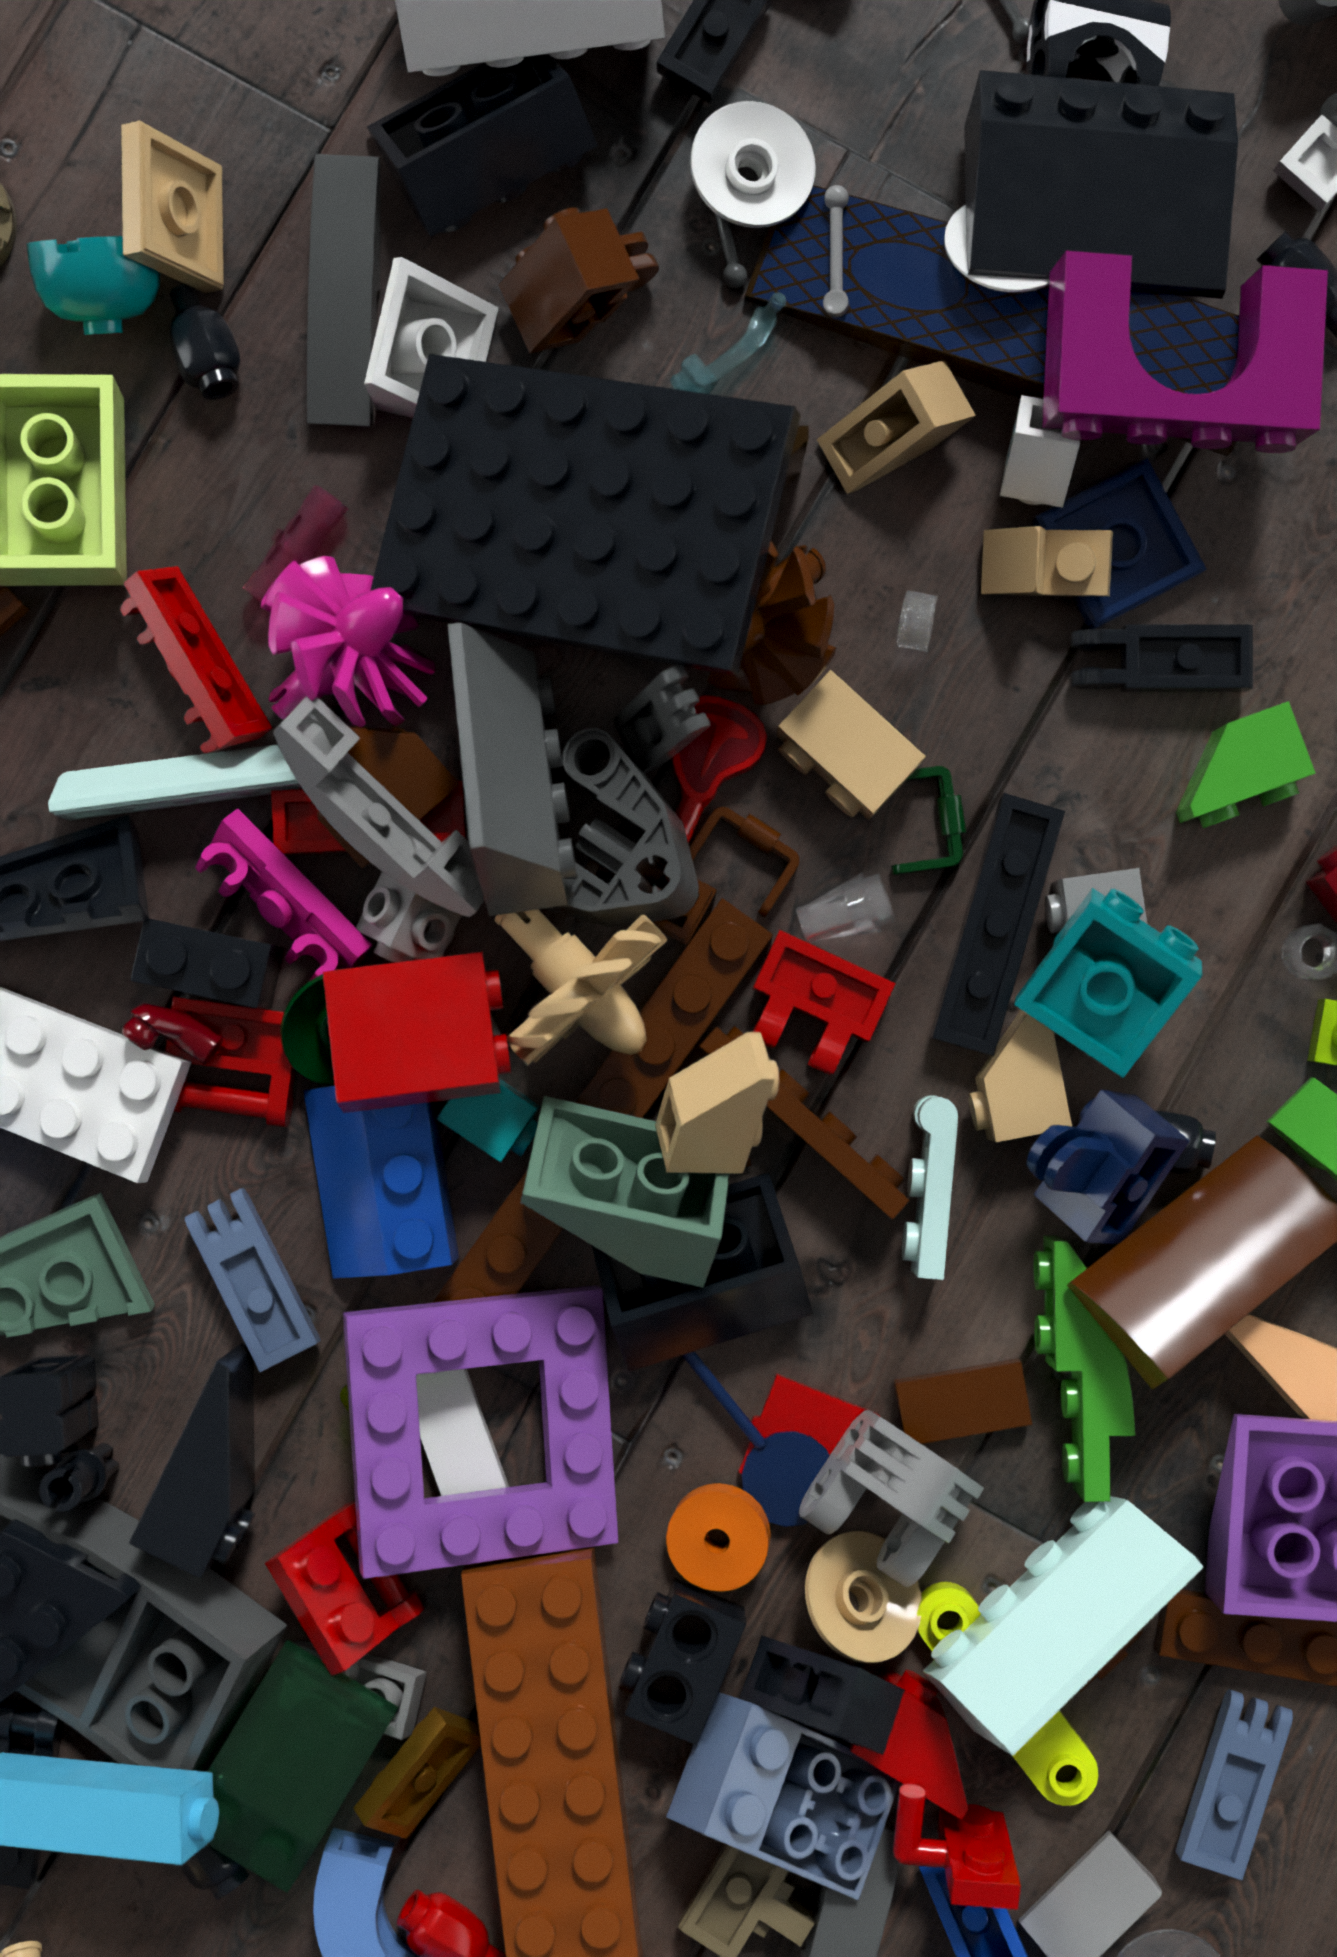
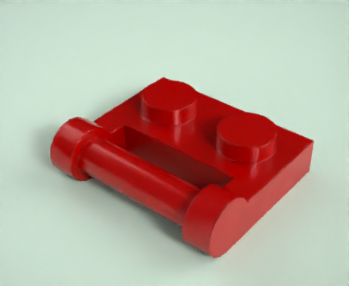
M173 997L171 1009L186 1012L222 1037L223 1043L213 1059L206 1065L169 1040L166 1041L165 1052L191 1061V1064L271 1075L269 1093L187 1082L186 1076L174 1112L180 1113L183 1107L266 1118L267 1125L287 1128L293 1108V1086L296 1070L287 1059L281 1044L280 1028L284 1012Z
M355 1499L333 1512L265 1562L266 1567L331 1676L346 1671L396 1629L415 1618L425 1609L416 1592L411 1591L408 1593L398 1574L370 1578L387 1606L380 1613L376 1612L334 1541L341 1534H344L359 1559Z

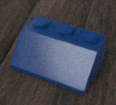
M335 1086L304 1090L333 1279L387 1276L452 1265L459 1258L435 1102L343 1113L337 1104Z

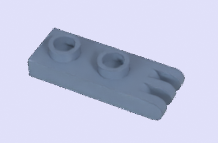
M241 1188L230 1194L232 1203L240 1218L233 1221L226 1205L219 1199L208 1205V1211L217 1228L216 1230L210 1232L205 1219L199 1211L185 1216V1222L259 1372H262L321 1341V1338L250 1196L244 1188Z
M1228 1689L1219 1710L1175 1852L1181 1861L1243 1880L1292 1725L1293 1712L1289 1708L1277 1705L1272 1712L1268 1728H1264L1268 1715V1702L1253 1697L1248 1704L1243 1721L1239 1720L1244 1704V1696L1240 1692Z

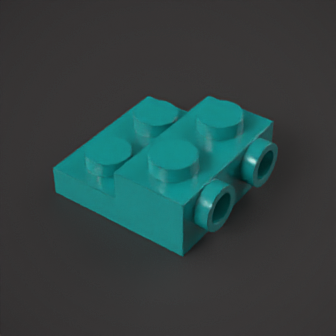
M1092 888L1056 936L1052 949L1017 994L1014 1005L1124 1078L1201 979L1202 960L1194 956L1199 950L1198 945L1182 931L1167 925L1160 933L1139 918L1144 913V910L1125 893L1112 888L1105 896Z

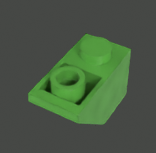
M1289 701L1227 723L1212 732L1176 810L1180 824L1199 817L1202 827L1206 828L1239 816L1236 803L1254 796H1259L1262 807L1300 793L1296 781L1316 773Z

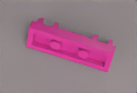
M238 808L221 821L210 845L203 850L195 869L202 873L211 865H223L231 875L223 881L218 892L223 897H227L236 893L242 884L251 893L250 897L256 902L263 918L272 926L281 928L294 941L286 954L285 960L292 964L300 956L310 955L319 962L320 967L315 971L310 981L322 975L324 971L358 967L373 946L363 934Z

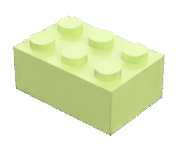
M0 374V586L124 585L123 583L127 580L124 397L114 376Z

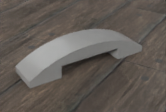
M306 696L273 733L290 770L316 808L351 846L386 875L432 903L466 917L472 916L484 902V896L472 857L470 843L457 830L442 842L434 836L347 753L360 737L318 697L312 701Z

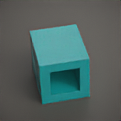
M499 1079L501 1093L451 1099L445 1105L437 1120L499 1162H502L510 1151L522 1157L535 1138L538 1124L533 1117L541 1106Z

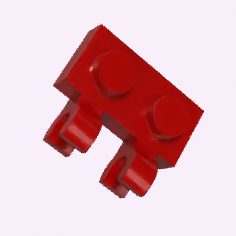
M779 930L752 987V990L769 997L752 1032H761L764 1045L773 1049L783 1032L792 1009L825 1023L826 1026L813 1049L807 1065L825 1074H834L851 1036L866 1043L870 1041L896 983Z

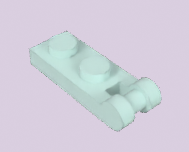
M929 1095L919 1099L914 1105L912 1112L916 1126L923 1131L921 1159L911 1158L909 1165L907 1191L908 1196L917 1197L915 1223L905 1222L902 1260L912 1261L911 1271L918 1278L944 1280L958 1112L955 1105L948 1099Z

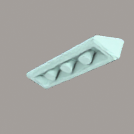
M277 744L65 772L59 776L48 801L49 812L70 821L270 795L271 790L302 789V787L290 770Z

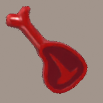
M705 695L698 697L700 702L694 706L696 714L705 713L711 726L671 758L674 776L680 789V800L675 813L683 822L688 845L704 808L714 799L722 783L750 771L759 763L766 749L767 734L764 724L756 714L741 704L717 696Z

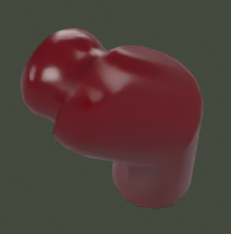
M145 1003L130 1011L133 1017L122 1028L123 1036L143 1050L151 1049L158 1036L161 1035L204 1065L213 1059L223 1043L222 1037L186 1012Z

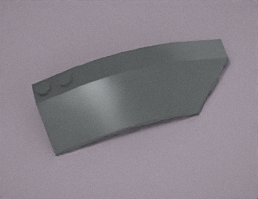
M0 1454V1531L13 1520H19L43 1532L50 1541L57 1544H67L87 1554L88 1558L85 1566L115 1581L125 1573L134 1577L141 1585L125 1603L15 1691L77 1730L120 1764L201 1771L263 1676L288 1625L209 1568L201 1578H198L128 1544L139 1521L97 1497L90 1501L79 1502L78 1505L69 1511H55L58 1503L61 1502L60 1500L48 1508L43 1503L39 1491L41 1481L48 1472L35 1466H21L20 1459L4 1457V1455Z

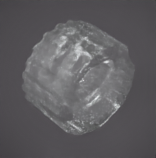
M913 591L906 592L897 632L896 645L898 647L924 652L928 651L938 596Z
M1322 924L1304 925L1297 927L1293 932H1289L1288 938L1283 940L1284 946L1281 948L1283 954L1281 959H1283V965L1289 970L1288 972L1294 974L1295 978L1303 979L1304 981L1324 980V978H1330L1332 974L1337 973V932L1322 926ZM1310 938L1317 939L1324 948L1323 962L1317 967H1310L1302 962L1301 950L1305 941Z

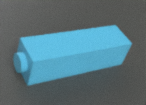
M0 1753V1845L182 1865L214 1839V1833L219 1820V1806L217 1800L213 1798V1772Z

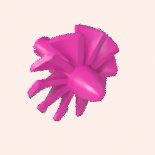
M321 556L300 565L293 561L282 571L261 601V608L271 612L269 648L272 654L276 655L292 651L295 670L280 686L273 689L269 695V702L276 703L271 708L278 717L284 720L306 696L313 701L316 697L321 699L324 695L334 694L351 723L363 727L366 723L356 699L354 684L394 726L402 724L405 719L392 704L386 687L405 695L418 707L428 699L393 663L406 664L430 675L435 672L434 662L407 644L398 646L389 642L394 634L416 630L419 627L413 616L403 615V598L391 587L370 591L373 576L340 573L335 559L329 556Z

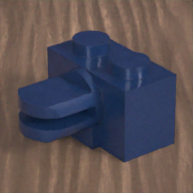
M1101 1089L1098 1095L1090 1100L1082 1109L1077 1127L1052 1125L1039 1136L1030 1149L1026 1165L1037 1179L1042 1180L1033 1195L1085 1242L1119 1244L1127 1237L1190 1140L1137 1095Z

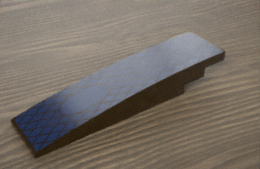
M813 185L805 203L793 216L784 222L770 226L744 300L924 365L945 360L954 376L1021 399V395L1044 399L1049 285L1028 292H1002L979 285L964 276L953 265L947 255L944 235L948 222L849 195L848 204L843 209V291L848 296L849 309L841 317H831L826 313L823 305L824 296L830 291V209L824 202L825 192L828 189ZM1130 291V341L1133 351L1144 370L1158 383L1181 393L1204 394L1224 388L1233 373L1237 360L1239 315L1181 295ZM1174 437L1182 441L1191 443V438ZM1232 441L1231 446L1226 448L1207 450L1228 456L1234 450L1237 441Z

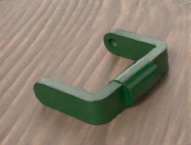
M933 766L916 769L905 782L937 778L940 798L936 799L941 837H946L948 857L892 865L893 875L950 868L957 865L962 859L963 850L960 834L967 833L961 795H954L952 776L946 767Z

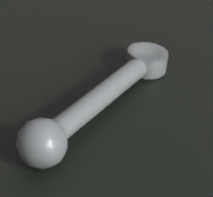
M840 185L830 186L824 196L825 205L830 209V291L824 296L823 305L826 313L836 318L846 314L849 309L848 296L843 291V209L848 204L849 194Z

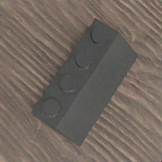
M463 623L448 624L470 849L489 916L568 905L565 879L577 878L571 838L563 840L559 838L558 823L570 822L565 784H553L551 769L563 767L558 729L546 730L545 724L546 715L556 714L551 676L539 677L534 652Z

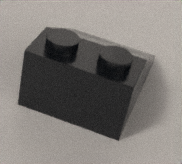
M241 1343L216 1361L128 1543L198 1578H201L215 1561L226 1564L234 1548L238 1549L256 1514L246 1509L255 1491L254 1360L244 1343Z

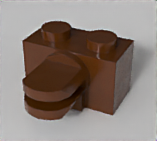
M567 208L555 213L544 222L543 227L545 230L531 246L517 254L515 266L499 283L500 290L529 353L580 342L596 324L605 322L628 298L627 292L640 288L656 276L659 266L653 254L645 253L648 249V242L642 231L619 235L607 208L580 213L578 208Z

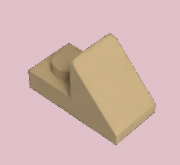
M1041 526L984 530L981 594L1110 597L1113 532L1111 530H1046Z

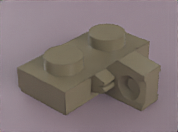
M724 1844L678 1919V1928L720 1957H737L752 1932L765 1938L770 1928H773L801 1947L815 1922H813L814 1911L791 1895L795 1889V1884L786 1877L789 1873L788 1870L728 1844Z

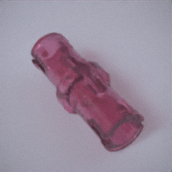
M314 485L303 501L302 506L284 530L277 528L270 539L274 544L256 571L253 572L248 581L242 586V589L261 603L269 587L291 562L296 561L300 565L318 558L316 553L324 544L332 529L336 527L343 515L346 514L348 508L329 492Z

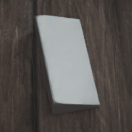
M1108 1830L1018 1920L1047 1957H1100L1160 1898L1162 1890L1154 1876Z

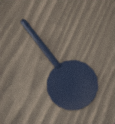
M696 1352L682 1355L754 1445V1448L746 1457L742 1470L743 1490L759 1502L770 1523L783 1527L799 1526L808 1523V1521L800 1517V1505L808 1488L830 1456L827 1449L812 1436L797 1431L775 1432L764 1438Z

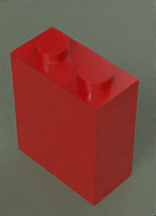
M483 952L323 972L336 1100L343 1113L501 1093L499 1075L511 1073L507 1035L493 1034L491 1010L503 1009L498 970L486 971Z

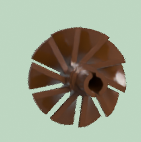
M770 541L738 676L711 672L707 681L716 688L752 692L754 704L766 705L774 703L793 694L798 696L803 693L822 674L834 657L836 647L829 645L828 642L833 625L835 605L831 595L815 600L813 584H817L825 576L826 563L816 549L812 548L807 553V545L796 546L788 557L777 566H774L779 554L772 541Z

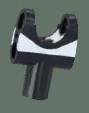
M1034 0L1027 43V74L1066 78L1068 64L1072 62H1086L1098 67L1107 76L1109 82L1159 86L1168 52L1171 23L1170 7L1167 4L1151 0Z

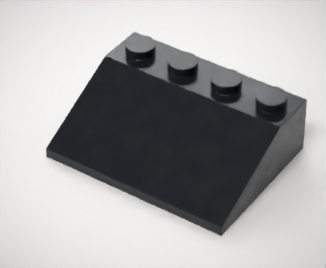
M986 70L979 71L964 126L968 275L1049 279L1050 271L1066 251L1132 256L1130 291L1223 298L1227 285L1238 152L1234 93Z

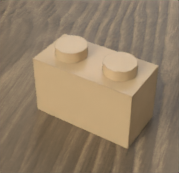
M832 670L821 679L778 726L776 735L784 742L778 748L783 757L804 775L811 769L818 773L831 785L825 791V794L851 818L860 812L870 820L921 765L926 757Z

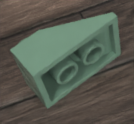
M544 1096L521 1203L638 1273L704 1287L721 1241L729 1173L667 1172L655 1127L656 1121Z

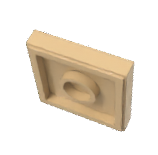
M140 120L121 125L123 256L201 292L209 293L223 290L221 165Z

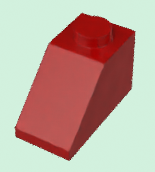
M884 1666L878 1677L905 1690L884 1754L881 1755L848 1742L850 1752L904 1785L915 1784L922 1787L926 1791V1799L962 1820L968 1811V1804L947 1718L939 1699L936 1698L939 1692L938 1689L928 1680L911 1670L906 1669L901 1676Z

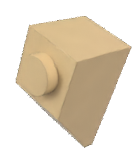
M944 360L903 370L820 436L817 441L846 493L849 494L933 449L976 415Z
M1020 1010L998 1042L994 1056L988 1057L976 1075L977 1092L968 1094L971 1117L976 1131L985 1129L987 1139L993 1142L1042 1134L1052 1125L1072 1126L1054 1031Z

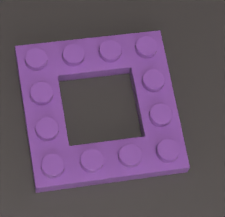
M594 1285L343 1312L359 1568L363 1579L618 1543L602 1288ZM539 1360L546 1482L424 1498L416 1375Z

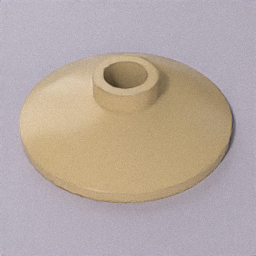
M851 1531L828 1540L813 1556L805 1580L806 1605L816 1631L835 1652L855 1662L879 1663L900 1654L915 1637L921 1620V1616H917L918 1606L922 1600L920 1586L917 1581L910 1587H904L877 1568V1557L886 1539L869 1532ZM849 1591L858 1599V1611L854 1609L850 1602Z

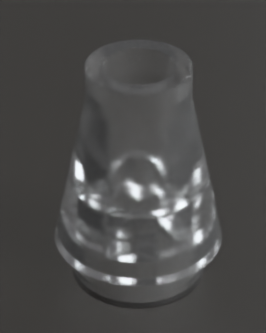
M861 872L809 904L796 908L801 928L808 943L822 939L881 933V926L895 922L893 909L879 873L865 878Z

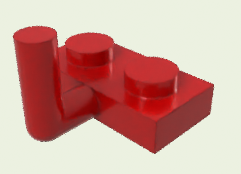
M915 1784L902 1785L899 1789L893 1854L896 1860L904 1865L944 1868L951 1904L1018 1910L1021 1884L1004 1813L991 1811L984 1806L969 1804L968 1811L961 1820L940 1807L937 1828L939 1840L921 1838L926 1791Z

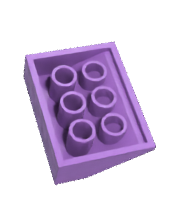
M1244 1414L1233 1415L1209 1527L1205 1593L1223 1614L1337 1622V1421Z

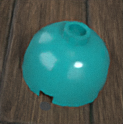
M123 236L77 238V240L66 241V244H57V239L26 243L30 273L38 296L45 307L60 319L83 322L84 335L123 333L122 320L142 315L155 300L160 286V272L123 256Z

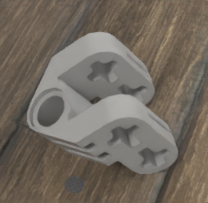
M865 1410L847 1428L813 1480L801 1502L799 1514L800 1517L825 1534H832L845 1522L868 1488L903 1513L881 1547L877 1557V1568L902 1586L910 1587L922 1577L944 1542L950 1543L956 1533L953 1531L959 1519L964 1521L970 1512L967 1506L973 1497L979 1498L984 1487L870 1410Z

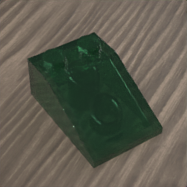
M287 1640L207 1771L213 1772V1798L217 1800L219 1806V1820L214 1833V1839L207 1845L288 1893L384 1734L398 1706L342 1672L331 1676L322 1660Z

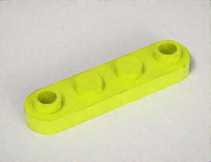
M952 1582L932 1584L921 1593L922 1600L917 1610V1616H921L918 1632L927 1646L933 1651L936 1645L955 1630L964 1632L981 1615L978 1611L979 1605L971 1594L958 1584ZM943 1612H957L960 1618L954 1628L945 1630L937 1625L938 1618ZM1060 1710L1013 1755L1014 1759L1040 1793L1054 1804L1061 1806L1079 1804L1092 1794L1097 1785L1098 1766L1096 1760ZM1072 1765L1077 1768L1076 1775L1071 1781L1060 1782L1056 1780L1057 1771L1062 1766Z

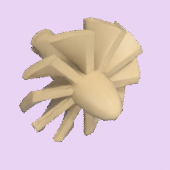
M539 909L501 914L495 917L494 921L501 925L534 961L530 966L533 970V976L551 994L528 1013L530 1017L507 1037L511 1049L526 1066L533 1061L535 1063L539 1061L562 1038L566 1039L579 1025L595 1040L613 1051L632 1055L643 1050L647 1041L644 1021L635 1003L621 985L641 970L651 960V955L667 942L665 935L647 916L641 915L627 930H620L613 935L596 957L575 935L571 936L568 932L562 935Z

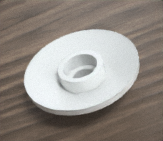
M742 101L726 105L712 113L703 122L694 138L690 153V171L695 188L702 200L714 213L733 224L750 228H763L784 222L802 207L814 183L815 157L806 133L791 116L772 105L755 101ZM741 167L753 169L757 173L758 181H749L743 178L738 173V169Z

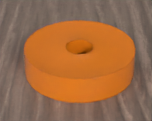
M722 1483L700 1486L684 1496L673 1512L666 1534L668 1554L676 1570L690 1583L710 1591H730L750 1582L761 1570L771 1540L770 1524L759 1502L741 1488ZM713 1529H720L728 1535L730 1542L725 1545H716L709 1539L708 1532Z

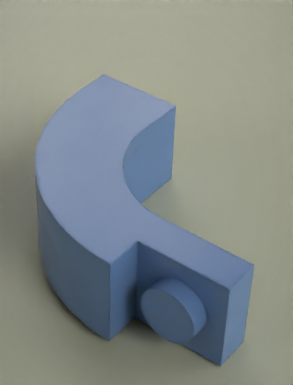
M337 1828L332 1829L323 1850L314 1891V1927L322 1957H420L396 1934L385 1910L384 1886L394 1842Z

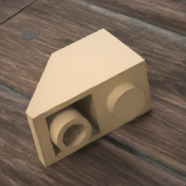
M747 1032L669 1078L655 1123L667 1172L743 1174L751 1148L757 1147L760 1144L763 1130L762 1116L768 1100L775 1099L779 1086L778 1066L774 1060H769L761 1032Z

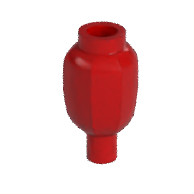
M417 1889L408 1897L398 1915L397 1925L406 1931L409 1948L420 1957H506L505 1953L489 1944L488 1931L482 1920L469 1908L446 1893L435 1892L426 1895Z

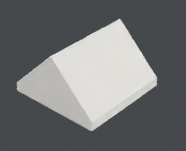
M403 257L394 258L364 382L376 410L413 418L429 354L486 362L499 307Z

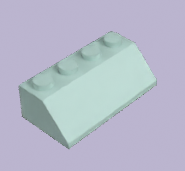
M1110 1496V1502H1085L1070 1519L1073 1526L1057 1542L1054 1540L1047 1541L1033 1551L1025 1561V1567L1028 1570L1010 1587L1002 1585L992 1591L978 1608L981 1615L964 1632L955 1630L944 1637L932 1651L931 1656L934 1661L923 1670L925 1675L974 1732L1012 1756L1203 1568V1565L1193 1554L1126 1499Z

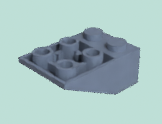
M718 1692L697 1745L693 1744L666 1817L706 1836L859 1900L900 1782L850 1752V1748L758 1705Z

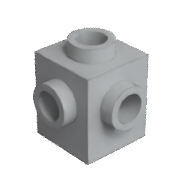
M382 871L375 888L365 900L363 913L356 928L361 933L378 941L373 953L394 963L412 961L413 958L418 960L442 957L445 949L451 943L461 914L426 900Z

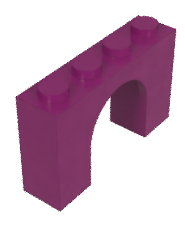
M1066 251L1050 271L1042 428L1062 429V437L1071 440L1098 439L1102 437V432L1127 434L1128 442L1141 445L1164 443L1167 441V437L1191 438V445L1201 449L1226 448L1231 446L1232 441L1255 443V450L1263 453L1294 451L1296 445L1320 430L1328 270L1263 265L1241 285L1238 351L1233 373L1224 388L1204 394H1187L1169 389L1153 379L1139 363L1133 351L1129 335L1132 256Z

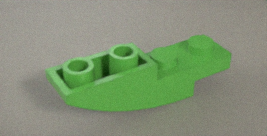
M1044 1235V1251L1035 1252L1033 1267L1035 1287L1037 1290H1044L1045 1315H1036L1034 1335L1037 1354H1045V1362L1056 1372H1071V1379H1063L1061 1383L1062 1413L1064 1418H1072V1443H1064L1062 1447L1063 1477L1065 1483H1073V1490L1084 1502H1110L1109 1436H1135L1133 1397L1124 1354L1067 1286L1068 1283L1087 1269L1068 1241L1057 1235Z

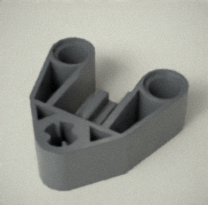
M586 728L575 733L568 740L563 750L562 762L565 771L588 794L602 803L617 818L642 833L643 836L636 843L597 817L590 826L585 824L579 832L582 838L576 845V849L615 876L608 885L575 863L577 878L565 879L568 905L543 909L607 927L632 925L643 914L652 922L676 919L685 915L697 900L699 884L683 822L633 758L606 731L598 728ZM610 755L607 767L601 773L590 776L593 763L600 757ZM661 876L669 880L668 885L663 890L654 886Z

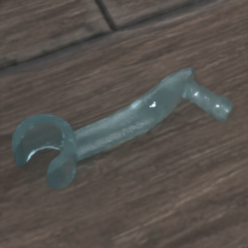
M779 292L774 293L766 307H758L743 337L727 352L707 366L697 354H692L685 358L681 364L682 371L670 378L673 387L678 390L706 394L712 392L722 377L758 352L777 323V312L786 304L785 295Z

